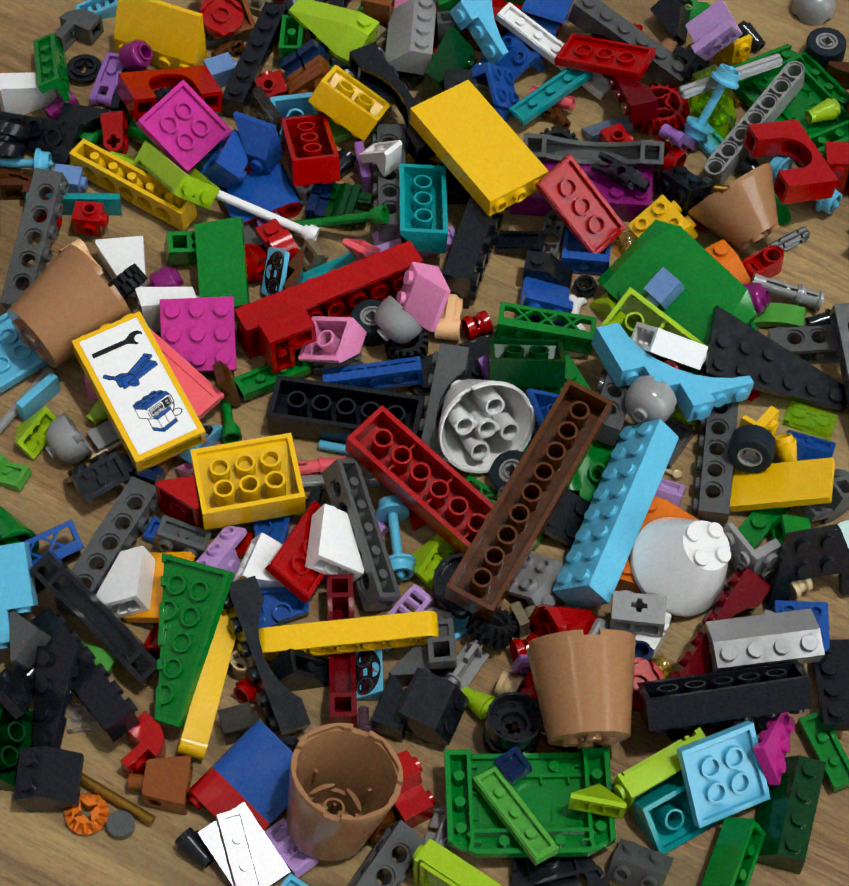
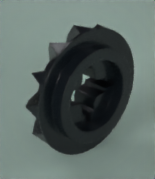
M89 54L73 57L67 63L68 78H72L74 83L80 81L82 85L85 81L92 83L93 79L97 78L102 65L101 61ZM86 65L88 70L82 73L81 71H83V68H85Z

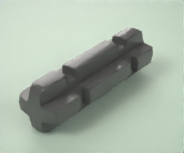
M801 227L796 232L793 231L779 238L778 241L769 243L768 246L776 245L781 247L783 251H786L800 244L799 241L802 243L808 240L810 232L806 227Z

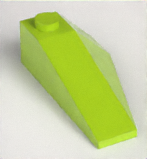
M297 0L288 11L304 29L310 30L316 36L315 39L319 43L323 42L335 58L346 64H349L350 51L376 41L379 21L362 12L314 0Z
M631 287L626 290L600 325L605 326L619 323L631 338L636 322H640L705 345Z

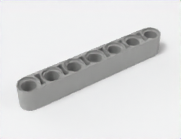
M791 61L783 67L705 162V176L713 178L715 184H723L749 153L742 143L743 140H739L744 139L748 125L774 122L804 85L805 67L801 62Z

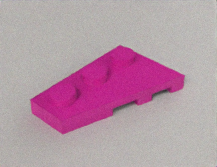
M788 712L777 713V716L768 718L767 730L761 731L759 735L760 740H762L761 743H755L753 747L769 786L780 785L782 773L786 771V753L790 752V734L794 732L795 728L794 719L792 716H789Z

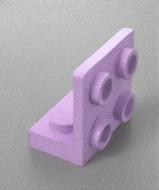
M718 0L686 24V28L695 42L691 46L694 53L705 61L743 35L723 0Z

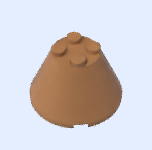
M765 163L729 183V187L721 192L713 193L688 211L689 216L736 247L739 252L746 250L754 243L762 241L768 235L781 228L778 224L772 166L770 163Z

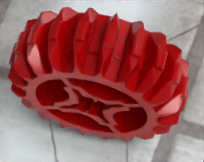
M659 82L657 86H654L650 83L649 87L657 99L658 119L634 124L635 129H640L641 134L647 132L650 137L652 135L660 137L659 131L665 123L678 131L683 130L685 123H687L686 118L690 115L688 98L682 99L677 87L671 89L669 84L661 86Z

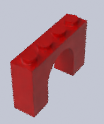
M206 65L118 73V95L133 120L140 119L156 104L157 97L154 94V90H160L162 87L166 89L170 86L174 88L182 80L214 112H221L223 91Z
M797 119L748 125L742 143L752 158L781 155L795 160L803 167L778 171L774 182V190L782 204L832 198L839 180Z

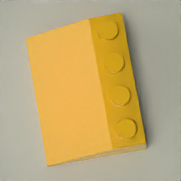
M118 0L113 37L116 53H119L123 45L133 40H142L151 47L153 52L150 65L161 69L204 66L203 60L207 59L203 14L159 0Z
M291 433L190 450L204 530L305 512V493Z

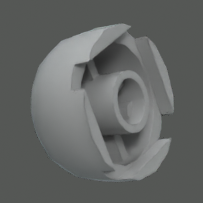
M792 0V14H796L799 17V21L803 24L820 26L824 24V21L828 19L830 21L833 18L836 0Z
M390 295L378 306L375 313V322L379 329L376 332L386 342L390 339L395 343L404 344L413 340L422 331L417 321Z
M650 375L640 376L635 379L625 395V409L628 415L638 424L656 419H661L665 422L673 414L677 404V398L669 385L664 381L659 383L653 380L654 377Z
M63 413L50 423L46 430V439L49 445L45 448L53 459L58 457L65 463H78L90 456L93 450L82 432L77 430L76 424L66 413Z

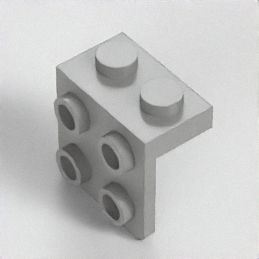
M731 521L727 522L724 527V534L729 541L730 562L734 565L735 570L740 572L748 567L764 581L772 578L776 573L777 561L782 547L779 541L775 538L754 550Z
M530 553L507 594L526 599L529 606L542 604L556 605L561 598L552 590L556 584L557 576L563 568V562Z

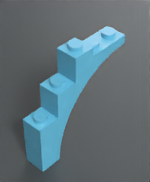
M461 0L449 11L461 31L466 28L469 30L489 63H498L508 53L495 23L492 0Z
M619 323L596 327L591 343L616 387L630 386L638 377L647 375L653 376V380L659 383L664 381L674 391L677 405L687 422L697 419L703 420L709 417L713 407H721L724 404L742 402L748 399L754 385L750 375L735 378H713L676 369L640 348L627 335Z
M29 542L0 546V649L10 648L9 612L12 609H15V612L18 614L32 612L31 606L38 605L34 574L30 571L33 566Z

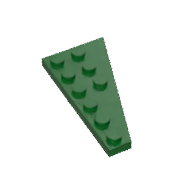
M162 553L164 571L163 576H161L160 586L163 587V595L159 608L158 645H160V659H157L159 685L156 687L155 720L183 728L234 573Z

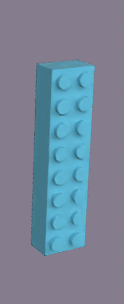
M661 419L626 426L620 432L619 440L611 453L606 469L602 473L601 481L593 494L588 510L584 514V520L575 535L573 545L566 555V561L557 576L556 584L552 590L570 607L583 608L609 604L679 439Z

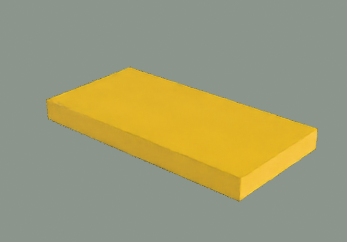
M834 458L771 463L770 467L765 471L758 473H747L734 467L730 498L731 512L831 503L835 471Z

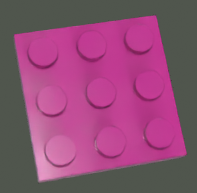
M184 80L176 85L135 123L185 173L190 171L232 131Z
M234 296L160 299L161 339L198 372H214L212 365L218 361H222L230 371H237Z

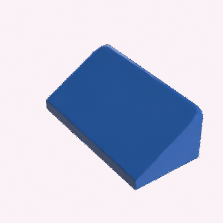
M787 430V433H792L793 438H796L797 461L830 458L833 456L835 442Z

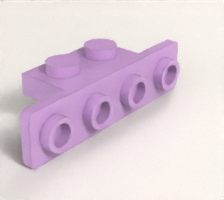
M224 527L196 562L231 571L235 577L241 564L235 548L246 536V528Z

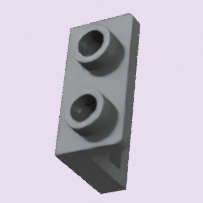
M163 515L152 545L157 546L164 552L191 551L196 556L194 561H197L205 552L212 532Z
M621 838L612 857L607 878L625 886H664L674 858L666 856L662 852L640 846L636 842Z

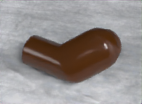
M226 40L211 52V56L214 57L229 52L230 55H239L243 52L244 43L241 40Z

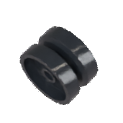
M0 117V155L24 158L27 146L15 141L14 138L28 139L32 127Z
M464 553L449 555L440 561L433 577L432 596L435 606L438 609L452 612L455 619H465V617L471 615V612L444 598L446 585L464 557Z

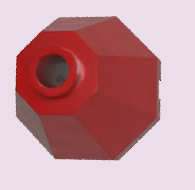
M551 604L535 606L529 618L530 626L534 625L535 632H531V635L537 634L539 637L557 632L582 629L583 634L588 635L596 620L595 615L588 609Z

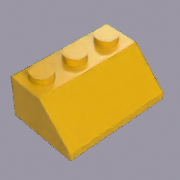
M336 64L320 81L308 100L316 110L325 113L334 123L342 125L355 138L363 141L368 138L392 105Z

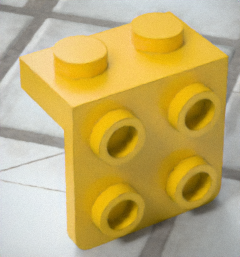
M663 194L629 223L630 230L637 237L655 220L681 226L694 239L699 236L694 230L697 226L688 215L684 217L681 214L683 210L674 200L670 202Z

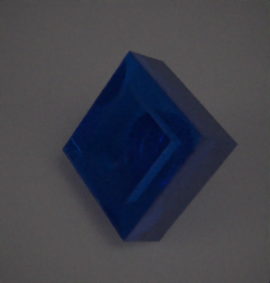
M518 746L494 759V765L500 770L510 785L532 772L533 767Z

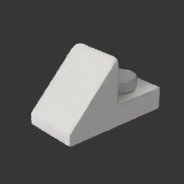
M401 140L373 143L358 156L362 163L372 162L377 164L383 177H386L399 167L402 142Z

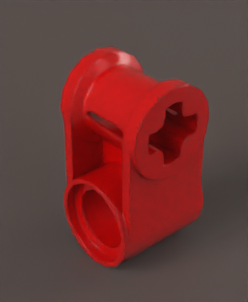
M125 110L101 113L100 121L105 148L109 152L114 151L126 154L129 144L128 121Z
M770 245L746 257L741 262L751 280L754 273L772 278L782 270L784 251L779 246Z

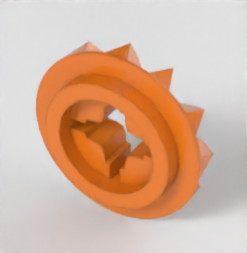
M87 792L80 795L79 806L69 807L64 811L65 822L77 834H94L107 823L109 817L107 803L99 794L94 795ZM82 806L88 810L93 809L90 812L91 821L85 815H81Z

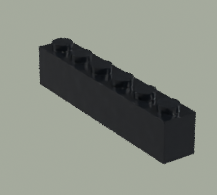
M49 607L30 620L52 637L47 645L82 642L74 629L71 631L66 629L69 624L59 612L55 615ZM85 646L83 653L78 654L76 666H79L77 678L73 677L71 689L111 740L115 742L140 723L135 715L138 709L129 697L126 700L123 699L121 695L124 692L115 680L111 683L109 682L107 677L110 674L101 663L96 666L93 662L96 657Z

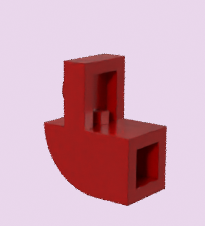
M276 219L255 228L256 236L267 250L269 247L286 249L290 253L289 262L298 252L297 244L287 228L283 229Z
M146 711L137 717L140 723L126 733L128 741L134 746L120 760L123 773L129 776V773H142L145 770L148 759L165 758L166 755L163 730L160 724Z

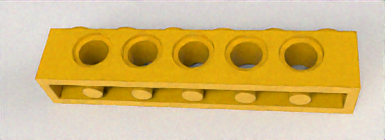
M83 138L69 152L71 165L83 167L84 175L88 177L89 181L111 193H120L122 199L175 228L185 231L197 218L195 203L173 195L170 190L152 175Z

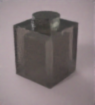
M249 702L217 710L226 746L234 744L259 720L257 711H251Z

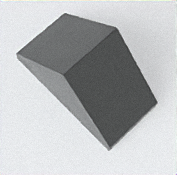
M11 611L9 612L10 661L24 670L30 669L36 660L37 646L47 645L52 637L22 615Z
M428 645L414 646L389 671V680L394 675L398 678L402 687H408L417 668L430 672Z

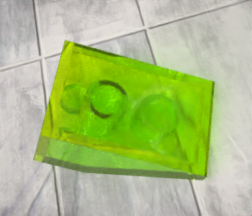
M713 64L692 75V82L711 76V72L716 71L718 66ZM728 87L724 90L708 119V123L723 139L735 127L736 121L731 89ZM714 89L689 97L690 108L698 117L701 115Z

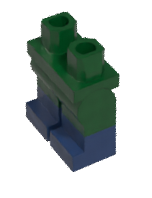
M316 183L312 187L305 208L306 219L368 212L359 209L360 207L372 209L374 202L373 194L362 192L361 184ZM368 221L324 227L345 228L346 231H353L354 225L366 227Z

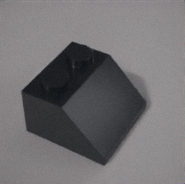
M417 668L396 714L423 743L449 745L469 699L456 684L425 669Z
M49 746L20 749L13 800L29 813L79 806L84 755Z

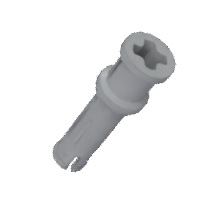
M754 273L751 283H761L771 294L793 300V303L798 306L803 304L812 307L817 312L820 310L825 296V291L823 290L819 292L806 288L803 284L795 286Z

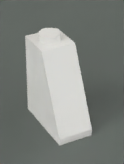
M36 72L0 73V108L2 112L25 115L49 106L57 98L56 93H59L57 88L42 94L38 88Z
M143 236L95 240L98 259L112 280L134 263L147 277ZM147 280L140 287H147ZM135 291L128 297H136Z
M193 287L134 288L138 312H141L148 327L155 333L161 331L160 299L200 298V295L196 296Z
M636 322L631 339L644 351L698 370L701 369L707 358L708 346L663 329Z
M324 504L311 518L305 567L324 575L353 574L354 582L364 574V567L348 514L334 506Z
M263 532L252 539L233 582L255 576L260 588L285 587L265 570V567L277 552L281 543Z
M144 546L120 551L96 596L118 618L149 611L156 560Z

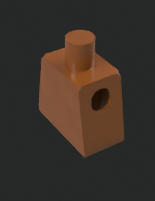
M177 756L148 759L144 774L129 773L128 790L142 791V800L146 807L187 815L188 797L190 796L188 790L191 788L193 774L192 757Z

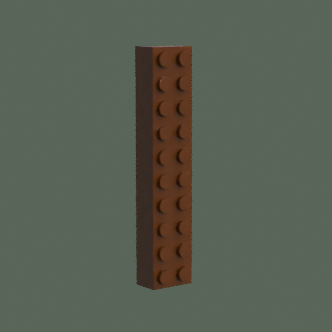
M568 378L446 585L445 599L491 623L610 416L614 401Z

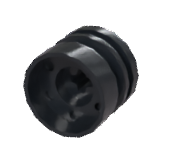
M508 692L501 694L491 702L482 736L484 748L489 754L536 752L543 726L537 701L524 693Z

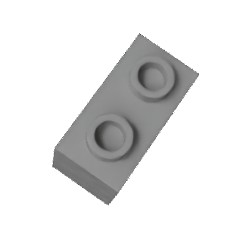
M629 590L614 591L609 629L627 631L637 635L662 637L665 626L667 597L656 593L639 594Z

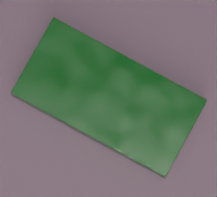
M241 216L194 224L200 298L234 296V309L244 304H250L243 220Z

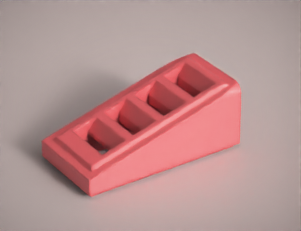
M345 238L342 241L347 250L359 260L381 251L380 248L362 239Z

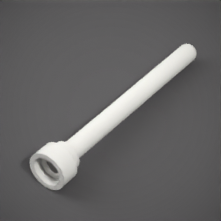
M219 190L216 196L218 200L267 221L276 219L283 228L300 234L304 242L306 239L316 241L319 235L320 228L315 225H300Z

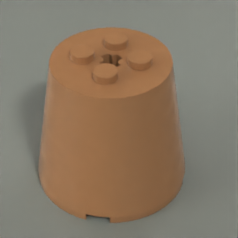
M71 244L60 252L7 310L13 326L22 335L21 340L29 349L32 348L41 360L54 368L75 356L72 340L98 330L104 324L114 323L131 313L114 284L109 287L100 276L103 271L82 250Z
M582 629L552 633L529 641V645H526L527 656L548 744L577 747V749L581 750V748H594L596 745H614L630 737L636 646L634 634L622 630L599 629V634L584 635Z
M350 723L325 724L311 730L296 745L290 762L287 829L291 839L301 851L323 861H340L348 859L359 852L397 801L403 783L402 765L391 745L377 733L371 730L368 733L354 728V724Z

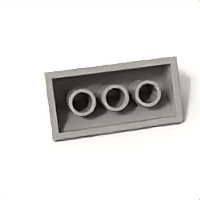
M408 0L394 8L388 22L385 59L396 71L424 75V71L433 54L437 0Z
M812 609L705 622L713 672L795 660L799 664L820 662L825 655L820 627Z

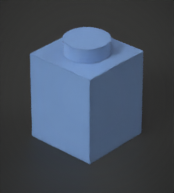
M229 52L204 59L203 63L219 87L222 88L227 86L236 67L237 60H233Z
M55 164L53 171L62 172L69 182L68 193H82L83 190H87L88 177H85L83 167Z
M664 267L643 288L648 294L646 299L656 307L660 305L664 310L685 290L682 283Z

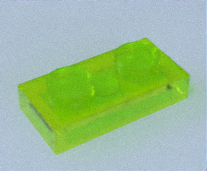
M790 401L783 425L831 440L838 415Z

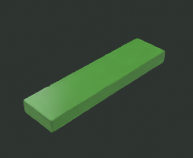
M496 766L473 778L472 784L535 866L559 853L558 845Z

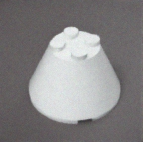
M480 379L454 381L445 395L439 422L438 441L442 453L453 466L469 473L490 472L494 460L500 454L508 450L523 452L528 445L535 426L533 406L522 390L507 382Z
M676 517L659 518L645 525L639 531L630 553L632 574L643 594L656 593L660 596H666V612L682 617L699 615L715 604L714 600L723 591L728 562L731 559L729 541L719 523Z

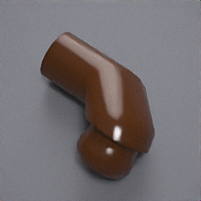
M552 106L541 114L545 120L557 122L559 126L563 127V130L571 126L567 116L559 107Z
M390 809L368 839L370 845L376 844L389 823L398 821V814L395 810Z

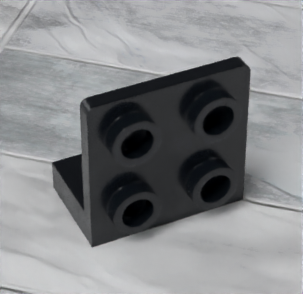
M106 450L89 460L91 465L86 466L83 463L68 471L69 477L64 479V482L68 484L73 481L84 502L88 503L131 477L117 452L109 454Z

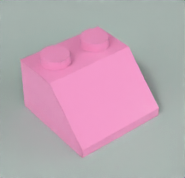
M411 262L409 270H406L404 274V283L401 291H398L396 295V301L420 326L430 332H435L451 291L438 266Z
M312 316V321L316 328L317 341L301 347L298 360L341 363L360 353L367 332L353 317Z

